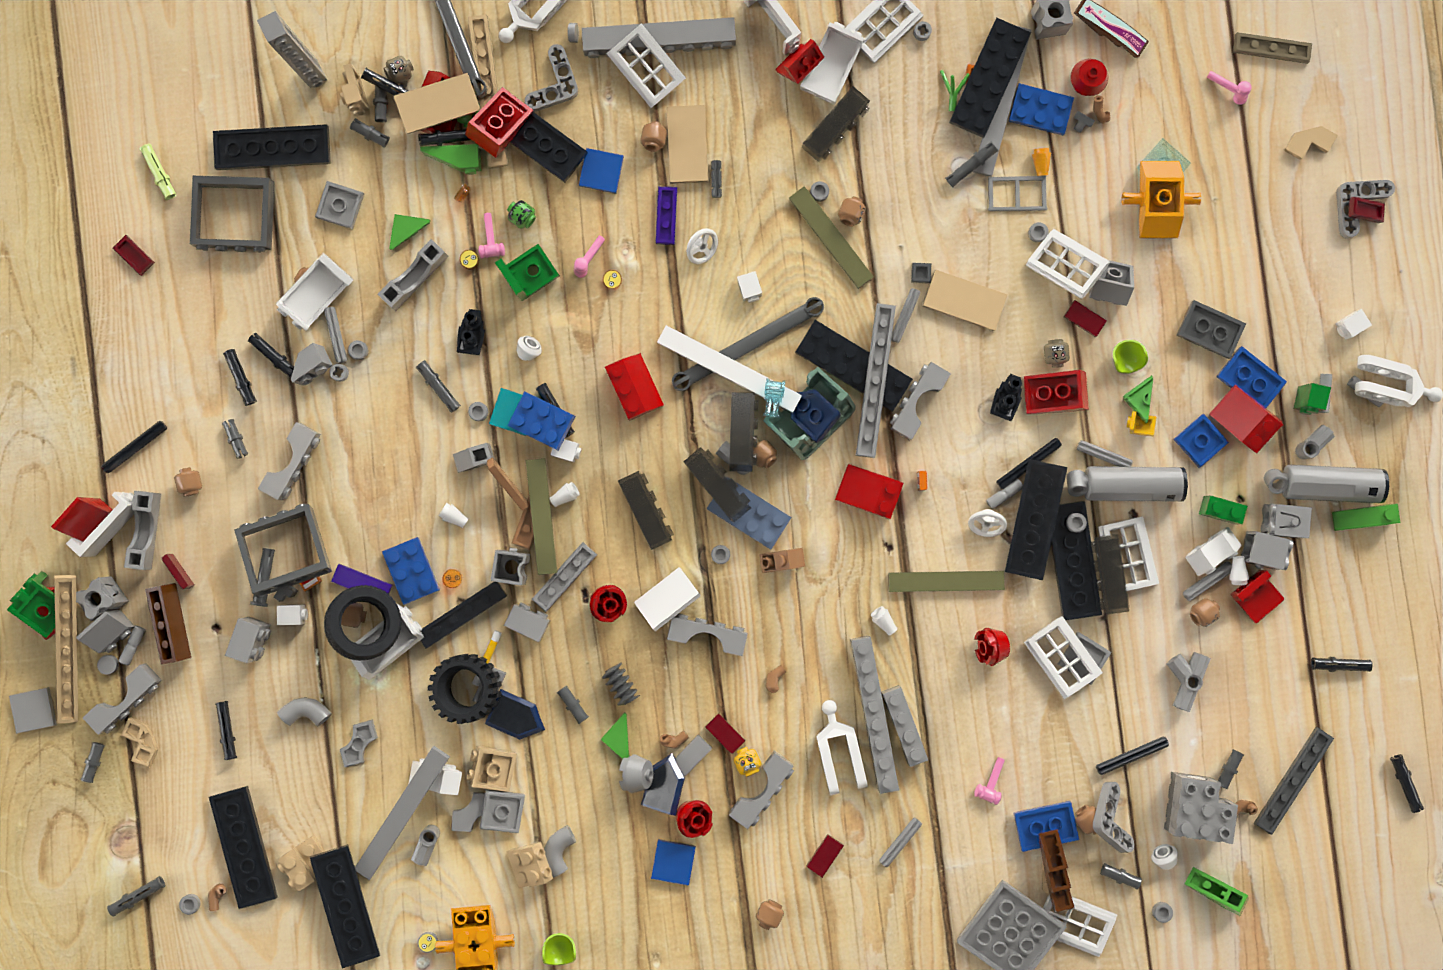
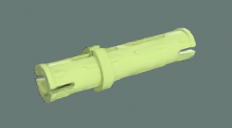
M146 144L140 147V151L155 178L154 182L160 187L165 200L176 197L177 194L170 183V177L165 174L152 145Z

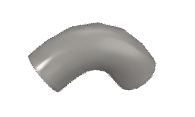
M307 697L294 699L277 712L281 720L289 726L300 717H308L318 727L332 715L319 701Z
M568 825L550 836L544 847L553 878L568 869L563 859V852L568 846L576 843L575 836Z

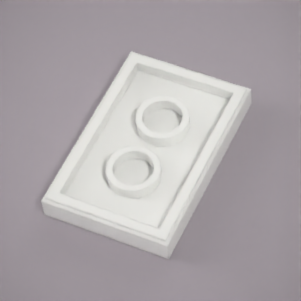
M679 567L634 603L652 629L657 631L701 595Z

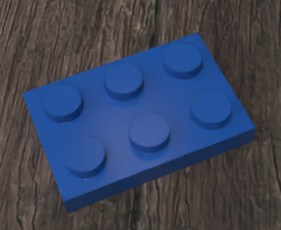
M1019 83L1008 122L1064 136L1074 97Z
M1242 346L1237 349L1216 376L1230 388L1237 385L1265 408L1269 406L1287 383L1285 379Z
M524 391L507 426L559 451L576 416Z
M419 537L382 551L403 605L440 590Z
M1071 801L1013 812L1022 852L1039 849L1038 834L1058 829L1062 844L1079 840Z

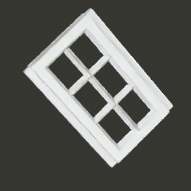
M873 0L844 28L850 32L852 30L858 31L867 23L873 29L864 38L860 49L873 63L883 56L923 17L921 11L910 0H899L901 4L891 13L883 7L889 0ZM905 6L911 14L899 23L893 16ZM881 9L887 17L875 27L869 19ZM888 20H891L897 27L885 37L879 29ZM877 33L883 41L871 50L865 43Z
M642 23L606 53L651 108L686 79ZM637 36L647 46V49L642 54H639L630 43ZM626 45L637 57L630 64L619 53ZM649 52H652L660 62V65L655 70H652L643 59ZM639 61L650 73L643 80L632 69ZM663 67L673 78L667 86L656 75ZM652 77L662 88L655 96L645 85Z
M1053 229L1029 258L1026 266L1082 299L1107 269L1110 261ZM1052 241L1065 248L1060 256L1047 250ZM1068 250L1081 257L1075 266L1062 259ZM1044 252L1057 259L1051 267L1038 261ZM1084 260L1097 266L1092 275L1079 269ZM1059 262L1072 268L1067 277L1054 270ZM1076 271L1089 278L1083 287L1070 280Z
M1143 516L1098 527L1114 594L1159 584ZM1134 525L1137 541L1127 543L1124 528ZM1120 529L1124 544L1113 546L1110 531ZM1139 545L1142 560L1132 562L1128 547ZM1125 548L1128 563L1118 566L1114 550ZM1143 564L1147 579L1136 581L1133 566ZM1130 568L1133 583L1123 585L1119 570Z
M1063 616L1057 618L1024 642L1064 699L1103 673ZM1056 628L1059 629L1066 639L1059 646L1056 645L1049 635ZM1045 636L1054 647L1047 654L1043 652L1037 641ZM1068 644L1078 656L1070 663L1061 652V649ZM1056 652L1066 664V666L1058 671L1048 659ZM1080 660L1089 671V674L1082 679L1072 667ZM1067 669L1077 679V682L1068 687L1060 675Z
M1049 894L1043 909L1054 917L1062 919L1064 924L1069 922L1082 927L1078 937L1063 931L1057 941L1100 957L1115 924L1117 914L1072 897L1075 908L1068 909L1064 917L1050 911L1052 902ZM1073 909L1088 914L1084 924L1069 918ZM1092 916L1106 922L1103 931L1088 926ZM1086 929L1100 934L1097 944L1082 939Z

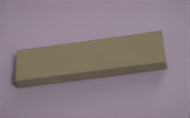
M1239 32L1235 34L1233 53L1305 64L1310 62L1312 43Z

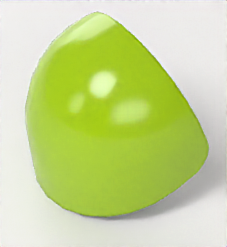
M1124 340L1118 343L1113 350L1115 368L1123 374L1133 373L1142 369L1148 362V354L1144 345L1136 340Z
M563 933L549 936L542 948L543 963L547 965H565L576 960V948L573 940Z

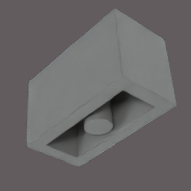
M521 602L519 605L514 604L504 626L540 642L551 621L547 619L548 615L540 611L535 613L530 610V606Z

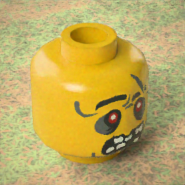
M745 747L737 751L738 755L733 761L740 775L749 777L760 771L759 768L762 762L756 750H748Z

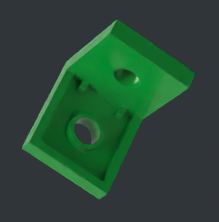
M539 244L507 265L502 259L495 262L521 301H524L560 277ZM535 265L539 271L536 275L532 276L528 273V269L530 266Z
M41 571L38 575L34 573L23 584L25 589L21 588L10 599L12 604L7 611L47 638L55 629V593L41 584L48 576ZM38 607H47L49 610L48 615H40Z

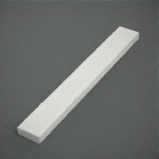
M667 325L657 341L658 344L792 413L802 397L797 392Z

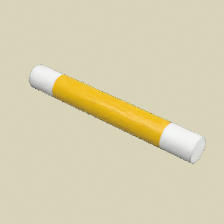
M496 630L483 656L487 659V664L490 662L502 634ZM475 675L472 684L479 686L481 681Z

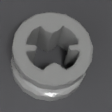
M924 21L919 22L914 29L915 38L919 41L927 40L932 32L931 25ZM921 27H924L928 34L920 35L918 29L921 30Z
M334 364L330 368V376L334 380L340 382L347 379L349 371L346 366ZM337 368L344 370L340 378L337 375L335 376Z

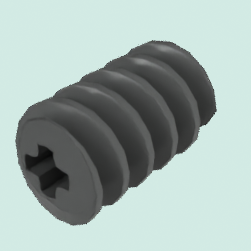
M622 662L606 670L602 676V679L609 678L606 686L613 685L610 692H617L613 698L621 699L617 704L618 706L626 705L640 696H634L637 692L636 688L630 689L633 682H626L630 678L629 675L623 676L626 669H619Z

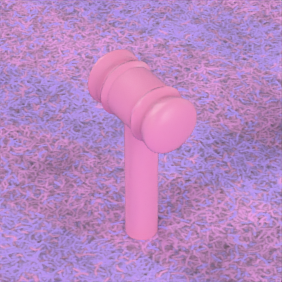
M1210 71L1207 78L1235 93L1233 100L1236 104L1242 105L1247 101L1248 94L1252 88L1249 82L1242 81L1237 86Z
M484 213L487 245L479 246V256L481 259L485 257H499L500 255L504 256V244H495L492 215L491 213Z
M599 235L583 258L576 259L574 274L577 277L582 278L586 276L589 262L605 241L602 236Z
M997 758L987 787L978 784L974 791L975 797L995 805L1000 802L1001 792H996L994 788L1003 767L1004 759Z

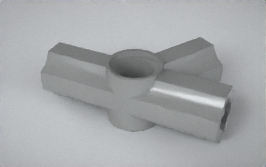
M1193 652L1189 664L1181 654L1169 660L1167 666L1181 682L1173 706L1190 712L1197 692L1203 685L1202 679L1211 658ZM1190 677H1193L1195 679V685L1193 687H1190L1188 685V680Z

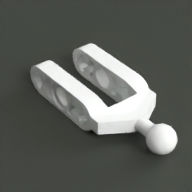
M511 0L508 5L513 23L508 28L500 30V41L510 43L514 37L513 33L518 28L538 31L567 0H547L532 19L521 10L529 0Z
M1361 355L1358 357V369L1406 381V391L1372 382L1360 381L1355 384V394L1357 396L1394 406L1406 407L1413 406L1422 395L1427 396L1432 402H1439L1443 398V391L1440 388H1424L1417 370L1412 369L1408 365L1372 355Z
M827 700L822 704V711L828 716L829 723L816 737L830 796L840 794L827 739L841 735L846 736L858 789L866 788L868 785L854 727L837 722L835 717L837 705L834 701Z

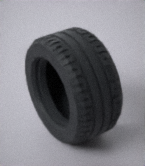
M360 585L346 589L335 597L325 613L324 631L328 642L337 653L352 660L365 661L383 655L394 645L401 630L402 618L399 612L400 609L395 603L396 601L384 590L382 591V589L375 586ZM356 602H367L374 605L381 612L384 620L383 631L380 637L368 645L350 641L344 634L341 626L342 615L345 609Z

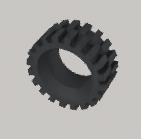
M477 654L457 655L440 662L441 665L436 666L433 670L436 674L430 675L429 678L430 681H433V684L428 685V691L433 693V695L428 696L429 701L434 700L436 703L432 706L434 711L440 709L441 712L438 715L441 718L448 717V722L457 721L456 724L471 723L490 714L493 711L492 708L496 707L499 702L496 701V698L501 697V691L497 690L498 687L502 686L501 681L497 682L496 677L500 676L498 671H492L495 667L492 663L487 664V659L484 657L478 658ZM460 670H469L475 673L481 681L482 694L479 701L473 706H464L453 697L451 683L456 673Z

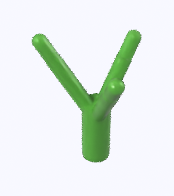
M941 70L940 74L950 94L949 111H955L957 95L970 77V74H966L955 90L954 75L950 77V86L944 71Z

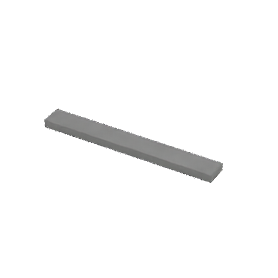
M1020 27V28H1022V29H1025V30L1031 32V29H1027V28ZM1028 41L989 129L981 140L979 151L989 142H992L999 152ZM998 152L988 158L983 166L980 165L973 172L992 177Z
M876 304L855 456L875 458L896 309L894 305Z
M435 746L431 748L357 863L355 869L368 880L373 877L450 758L449 755Z

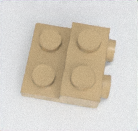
M350 63L343 65L345 72L342 74L346 85L341 86L343 93H340L343 104H346L348 110L353 111L354 116H361L370 109L360 74Z
M476 746V750L471 752L470 761L473 762L472 769L467 771L466 780L469 781L472 787L509 792L517 753Z
M314 835L277 859L279 861L277 864L279 870L283 874L286 872L290 878L288 880L290 887L293 890L297 889L298 892L316 880L310 856L324 852Z
M541 842L507 851L519 888L542 885L553 879L552 871Z

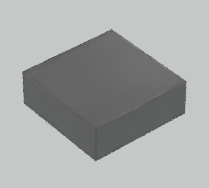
M912 263L911 283H931L932 263Z

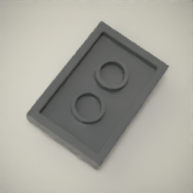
M1193 300L1176 336L1230 359L1246 323Z

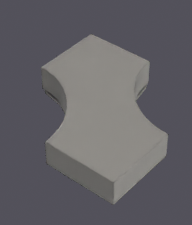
M373 719L353 725L351 741L340 749L344 767L365 762L364 752L367 745L378 738Z
M474 792L468 806L453 811L452 831H472L474 822L482 816L485 793Z

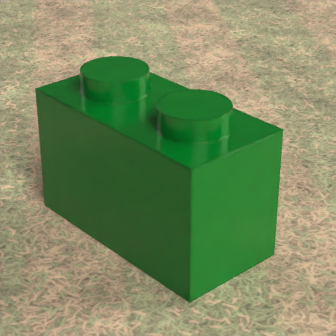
M1315 383L1298 386L1293 409L1300 410L1299 413L1305 415L1318 414L1319 411L1326 410L1331 387Z
M1208 495L1203 496L1199 514L1235 525H1242L1248 506Z

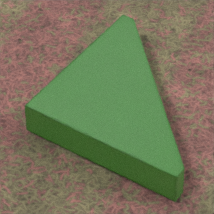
M395 214L389 249L394 250L404 241L410 239L419 230L430 224L431 220Z
M1152 375L1123 396L1126 403L1137 412V415L1145 424L1148 423L1153 387Z
M625 712L601 738L622 759L629 757L627 714Z

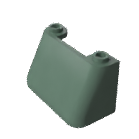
M819 367L807 375L806 383L808 387L804 391L817 390L841 412L840 418L820 442L816 443L791 420V412L788 410H783L782 412L772 410L763 420L801 460L811 456L854 413L856 408L849 394Z

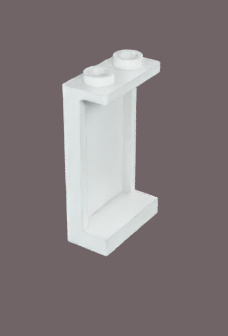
M744 0L747 7L758 1L786 38L783 42L782 50L784 55L788 52L792 54L799 48L801 31L777 0Z
M829 22L819 46L824 59L805 77L800 85L801 90L835 105L864 42L860 32L855 30L850 32L844 29L845 26L838 22H834V24Z
M322 253L276 303L278 306L277 310L284 317L290 316L293 319L292 324L299 330L303 328L307 331L324 309L330 305L347 285L349 286L353 279L325 253Z
M114 492L112 496L119 504L84 541L70 538L66 544L79 557L96 556L134 515L132 511L133 493Z
M397 604L402 618L401 630L398 639L386 653L371 660L358 661L350 659L361 677L368 680L372 679L424 638L420 632L422 630L418 622L412 620V613L406 606L402 607ZM384 620L356 643L368 645L375 642L383 631Z

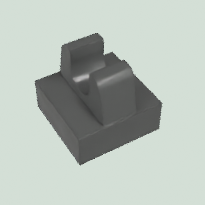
M1079 111L1073 117L1078 120L1074 130L1080 133L1085 125L1092 127L1095 120Z
M290 586L277 591L274 598L279 602L284 601L286 597H294L298 590Z

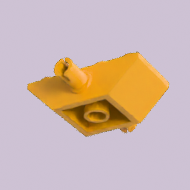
M1140 161V192H1123L1121 199L1124 200H1121L1122 205L1140 206L1139 238H1178L1184 218V205H1200L1201 199L1198 198L1201 197V193H1184V175L1179 161ZM1160 195H1161V198H1164V201H1163V202H1161L1160 199H1159V196H1160Z
M491 905L451 908L453 940L436 941V954L453 952L455 954L456 970H497V948L514 947V934L496 935L495 919ZM475 941V943H476V944H479V945H478V946H474V945L472 944V942Z

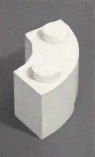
M1226 527L1208 538L1206 543L1194 548L1185 558L1198 576L1204 573L1208 575L1216 570V566L1226 558L1229 560L1235 557L1242 545L1231 529Z
M424 759L412 762L409 783ZM445 764L429 790L439 794L458 795L462 772L456 770L455 765Z

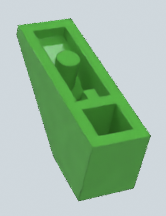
M478 144L420 147V151L425 156L465 172V174L473 175L476 174V171H481V149Z
M1385 504L1332 512L1334 531L1401 523L1398 504Z
M1195 867L1192 868L1185 882L1186 886L1238 916H1241L1249 900L1247 894Z

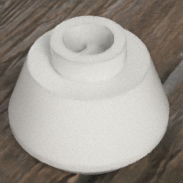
M523 336L518 339L516 351L520 359L530 361L541 354V345L533 337Z
M1162 844L1154 849L1151 859L1161 869L1170 870L1177 864L1178 852L1174 846Z

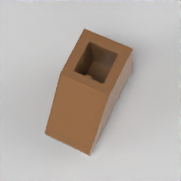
M803 548L759 554L762 573L806 567Z

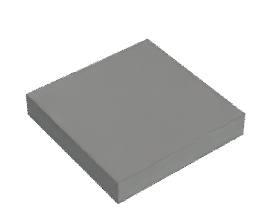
M327 181L315 217L353 230L364 193Z
M1077 632L1076 636L1098 667L1102 669L1112 652ZM1070 645L1063 654L1069 663L1078 657ZM1061 658L1058 665L1064 667L1066 664ZM1081 660L1072 666L1081 679L1089 674Z
M49 687L9 696L16 734L57 725Z
M486 789L480 829L519 833L525 795Z

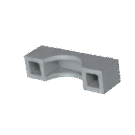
M430 239L417 253V257L410 267L399 277L391 280L377 295L396 311L447 259L448 255Z
M932 362L928 366L924 364L919 372L921 378L918 382L914 381L909 389L912 393L909 398L905 397L899 406L902 410L899 415L895 413L890 421V424H892L890 429L909 441L913 439L921 425V421L916 414L918 398L928 391H941L951 373Z
M296 422L287 437L293 450L290 464L280 472H267L258 489L276 500L283 501L284 498L287 499L292 491L290 487L301 476L300 470L303 465L309 462L311 458L309 454L312 449L318 446L321 434L302 423Z
M134 491L132 511L135 516V531L133 539L126 549L124 568L152 569L161 493Z
M679 613L671 619L667 640L686 644L693 635L707 632L715 635L720 640L725 653L743 656L748 634L744 632L745 628L733 626V629L725 628L726 624L714 622V625L707 624V620L702 618H696L695 621L689 620L687 615Z
M147 663L139 665L125 678L128 691L122 703L117 706L106 703L97 704L83 717L98 735L110 733L116 727L115 723L119 719L121 721L130 714L129 710L133 706L135 708L144 701L143 697L147 693L151 694L159 687L157 684L161 679Z
M897 685L881 691L908 765L912 767L928 761L902 688Z
M774 750L763 765L768 778L764 791L753 798L740 797L729 811V816L747 829L750 826L754 827L760 819L759 813L762 810L765 811L771 804L769 799L773 794L777 795L782 788L780 784L784 779L788 780L794 772L792 769L793 764Z

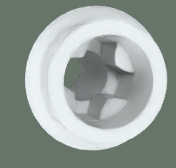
M566 483L550 497V501L554 507L576 500L580 494L574 483Z
M448 503L445 504L439 514L443 521L460 526L461 528L464 527L469 519L453 504L449 505Z
M1232 557L1233 561L1229 577L1231 584L1246 585L1249 575L1245 564V557Z
M881 606L871 613L872 621L888 635L896 632L897 627L888 609H884Z

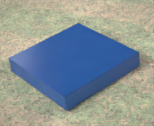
M586 148L588 154L584 158L579 186L617 194L624 155Z
M1201 414L1174 438V441L1198 468L1202 467L1229 443L1205 414Z
M658 839L651 879L689 885L696 846Z

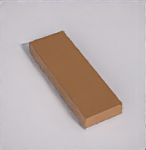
M492 457L487 460L488 470L521 510L527 508L526 498Z
M528 497V507L523 510L512 544L530 550L534 534L530 497Z

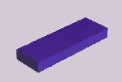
M658 186L656 244L675 245L677 187Z
M342 564L337 565L331 582L346 588L360 585L375 586L388 594L393 586L390 583Z

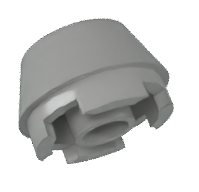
M636 754L623 758L619 771H623V781H619L622 790L635 793L648 789L653 780L652 763Z

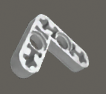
M552 45L548 51L558 83L531 92L525 97V104L533 109V112L571 100L578 95V87L566 52L561 45ZM555 50L561 53L560 58L562 62L558 63L556 56H552L555 54ZM562 67L569 70L565 77L558 75V70ZM565 81H569L570 87L575 88L572 89L571 94L566 91ZM550 91H554L557 94L556 99L553 101L546 98L547 93ZM540 95H543V99L545 101L544 104L542 103V100L537 101L536 106L528 104L531 102V98L539 100L541 99Z
M1390 180L1346 182L1340 185L1336 192L1340 235L1349 239L1356 236L1360 230L1359 219L1348 217L1349 215L1344 213V207L1346 205L1349 206L1350 201L1343 202L1344 200H1350L1354 196L1368 200L1387 198L1395 192L1394 183ZM1363 185L1370 188L1369 195L1362 193L1361 188ZM1383 186L1385 188H1388L1387 192H1385L1384 190L1376 192V189H1379ZM1346 188L1351 192L1348 195L1347 193H1343V190ZM1349 226L1350 228H1353V231H1346V227Z
M1105 782L1102 786L1096 808L1093 829L1096 834L1120 853H1130L1134 849L1133 838L1113 822L1120 797L1119 784L1117 782Z

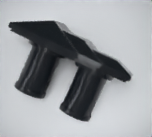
M469 309L465 313L462 324L458 329L457 353L480 356L485 335L481 310Z
M1010 373L1005 382L1002 381L999 389H996L990 414L1012 421L1022 399L1020 397L1022 392L1021 377Z

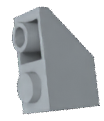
M312 343L298 353L291 377L292 383L302 386L312 382V379L324 374L328 368L333 366L324 346Z
M489 443L470 447L453 454L458 473L487 465V460L492 457L494 458Z

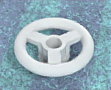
M706 228L697 231L690 238L686 249L690 262L703 264L711 259L718 246L716 233ZM709 235L712 237V246L710 250L707 248V241ZM697 252H703L705 254L704 257L699 259L695 258L693 255Z
M986 509L973 514L968 520V526L977 535L994 537L1006 530L1007 522L999 513ZM975 520L982 524V530L975 527ZM1001 525V527L997 530L988 531L989 528H992L993 526Z

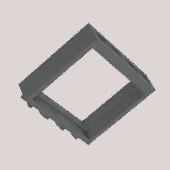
M193 175L190 244L196 247V250L208 251V248H215L216 251H227V248L237 252H246V249H254L253 251L258 253L272 250L274 181L270 178ZM202 187L263 189L261 241L200 239Z
M300 504L295 509L289 511L282 510L275 516L262 517L257 522L245 523L240 525V528L234 529L252 594L258 598L332 572L314 510L309 504ZM306 516L320 562L258 584L245 536Z

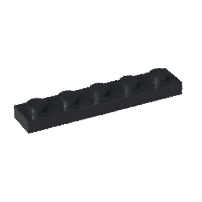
M494 581L423 627L420 632L424 638L420 641L425 649L429 648L506 598L507 594L499 582Z

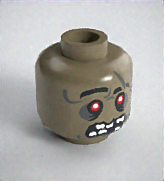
M397 56L388 60L386 67H384L387 79L396 84L411 79V71L414 70L409 59L406 60L403 56Z
M1063 339L1049 340L1048 344L1044 346L1045 362L1052 364V368L1063 367V363L1068 362L1070 359L1068 343L1063 342Z

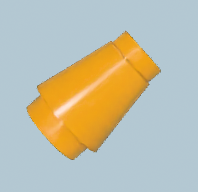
M1049 148L1034 149L1032 157L1037 176H1046L1049 171L1051 152H1049Z

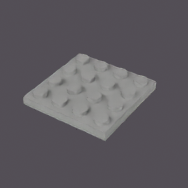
M1001 880L957 938V943L995 970H1034L1067 927L1059 919L1004 880Z

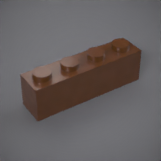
M176 583L145 589L161 665L192 658Z

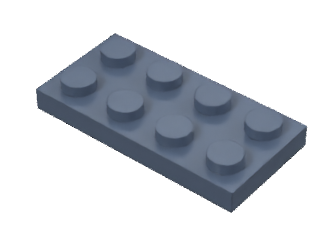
M726 477L707 507V510L770 550L792 518Z

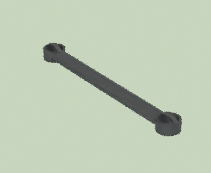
M434 0L463 74L468 73L471 84L477 93L475 94L476 98L481 99L487 94V86L481 79L451 0ZM477 83H481L484 86L482 92H480Z
M818 297L809 298L802 306L719 351V353L735 361L811 317H817L822 314L824 310L823 301ZM811 301H818L817 303L807 308L808 304ZM821 305L822 308L819 313H810L811 310ZM696 364L684 372L676 373L672 378V385L678 391H686L690 385L713 372ZM685 375V377L674 383L677 376ZM689 380L685 388L679 389L676 387L680 383Z

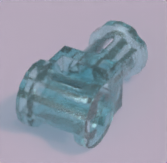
M766 378L764 391L766 408L762 416L780 418L778 414L779 405L784 398L785 380L777 382Z

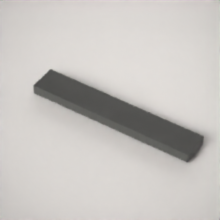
M1315 727L1255 820V825L1271 835L1274 833L1334 740L1332 736Z

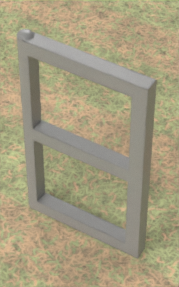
M1046 176L988 177V211L1047 210ZM993 181H1015V207H993ZM1019 181H1041L1042 206L1020 207Z

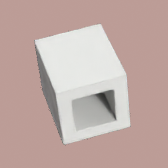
M756 271L737 277L743 301L748 300L751 303L759 300V297L762 296V291Z
M1362 309L1354 311L1335 323L1339 335L1344 337L1345 340L1356 336L1372 326Z
M564 439L559 451L552 448L551 456L575 462V459H579L582 448H579V443Z
M305 605L277 606V625L305 624V620L308 618V611L305 609Z

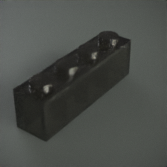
M852 86L802 144V148L818 162L822 158L826 160L832 153L830 149L835 144L838 146L845 138L843 134L847 130L851 131L856 126L857 118L859 116L864 117L869 111L870 100Z
M732 392L729 471L752 472L753 465H757V454H753V447H757V436H754V429H758V418H754V411L758 412V400H755V393Z
M700 447L683 462L728 518L735 522L751 509V506L748 504L750 499L744 492L742 494L738 492L736 488L739 486L732 478L728 479L725 476L727 471L720 463L716 465L713 461L715 456L710 450L707 449L705 451Z
M637 471L618 480L651 550L672 541L671 536L674 533L670 525L666 526L663 521L666 517L662 508H657L655 504L657 498L653 490L649 491L646 486L649 481L645 473L641 474L640 471Z
M1119 533L1096 536L1094 541L1091 542L1092 552L1097 554V560L1094 561L1095 571L1100 574L1097 585L1098 590L1102 591L1103 598L1100 599L1101 610H1105L1106 614L1129 612L1130 605Z

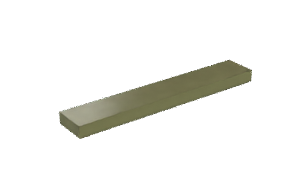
M805 186L789 197V200L858 289L874 277Z
M546 459L526 460L538 575L558 573Z
M1004 571L888 573L889 592L1005 590Z

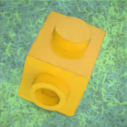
M1132 411V416H1128L1127 428H1130V434L1154 437L1157 417L1149 416L1148 423L1145 424L1137 415V412Z

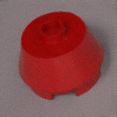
M1083 59L1071 71V83L1074 90L1080 95L1095 96L1101 93L1108 84V71L1099 60Z
M615 585L601 586L594 590L590 597L591 613L601 622H614L621 615L623 616L627 609L626 596Z
M984 628L976 633L974 640H978V649H975V653L980 663L984 662L986 665L994 666L1009 656L1010 642L1005 632Z
M700 800L686 801L678 807L675 817L678 829L682 835L688 838H696L701 835L705 836L713 826L711 822L713 812L709 805Z

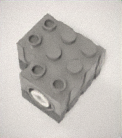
M1171 772L1169 801L1167 803L1164 829L1177 837L1185 836L1192 839H1205L1207 841L1233 844L1238 805L1226 798H1219L1221 782L1211 777Z

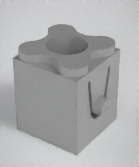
M1036 0L1031 9L1032 19L1037 22V28L1034 31L1036 40L1067 34L1073 25L1070 0ZM1058 9L1060 18H1052L1048 14V10Z
M1264 504L1262 508L1263 521L1261 533L1280 537L1309 538L1312 507Z
M1246 531L1245 544L1241 552V556L1245 557V563L1254 564L1257 569L1263 570V567L1287 570L1289 555L1293 548L1292 540L1257 531Z
M510 548L509 551L495 550L491 581L521 586L526 585L527 575L525 573V566L530 561V554L517 552L516 548ZM509 560H514L518 563L517 573L509 574L506 571L505 566Z
M112 576L98 577L91 581L87 590L76 592V602L81 606L85 616L90 621L96 620L105 611L118 610L129 602ZM93 593L100 594L101 603L99 605L92 598Z

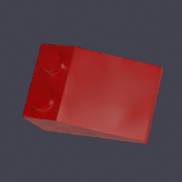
M502 87L468 122L465 135L496 158L507 147L531 115L533 109Z
M1072 370L1024 376L1026 414L1089 410L1085 371Z
M1234 385L1209 413L1256 454L1283 426L1282 421L1237 385Z
M848 464L835 500L883 518L891 519L904 483Z
M77 497L51 527L56 531L84 541L113 509L100 498Z

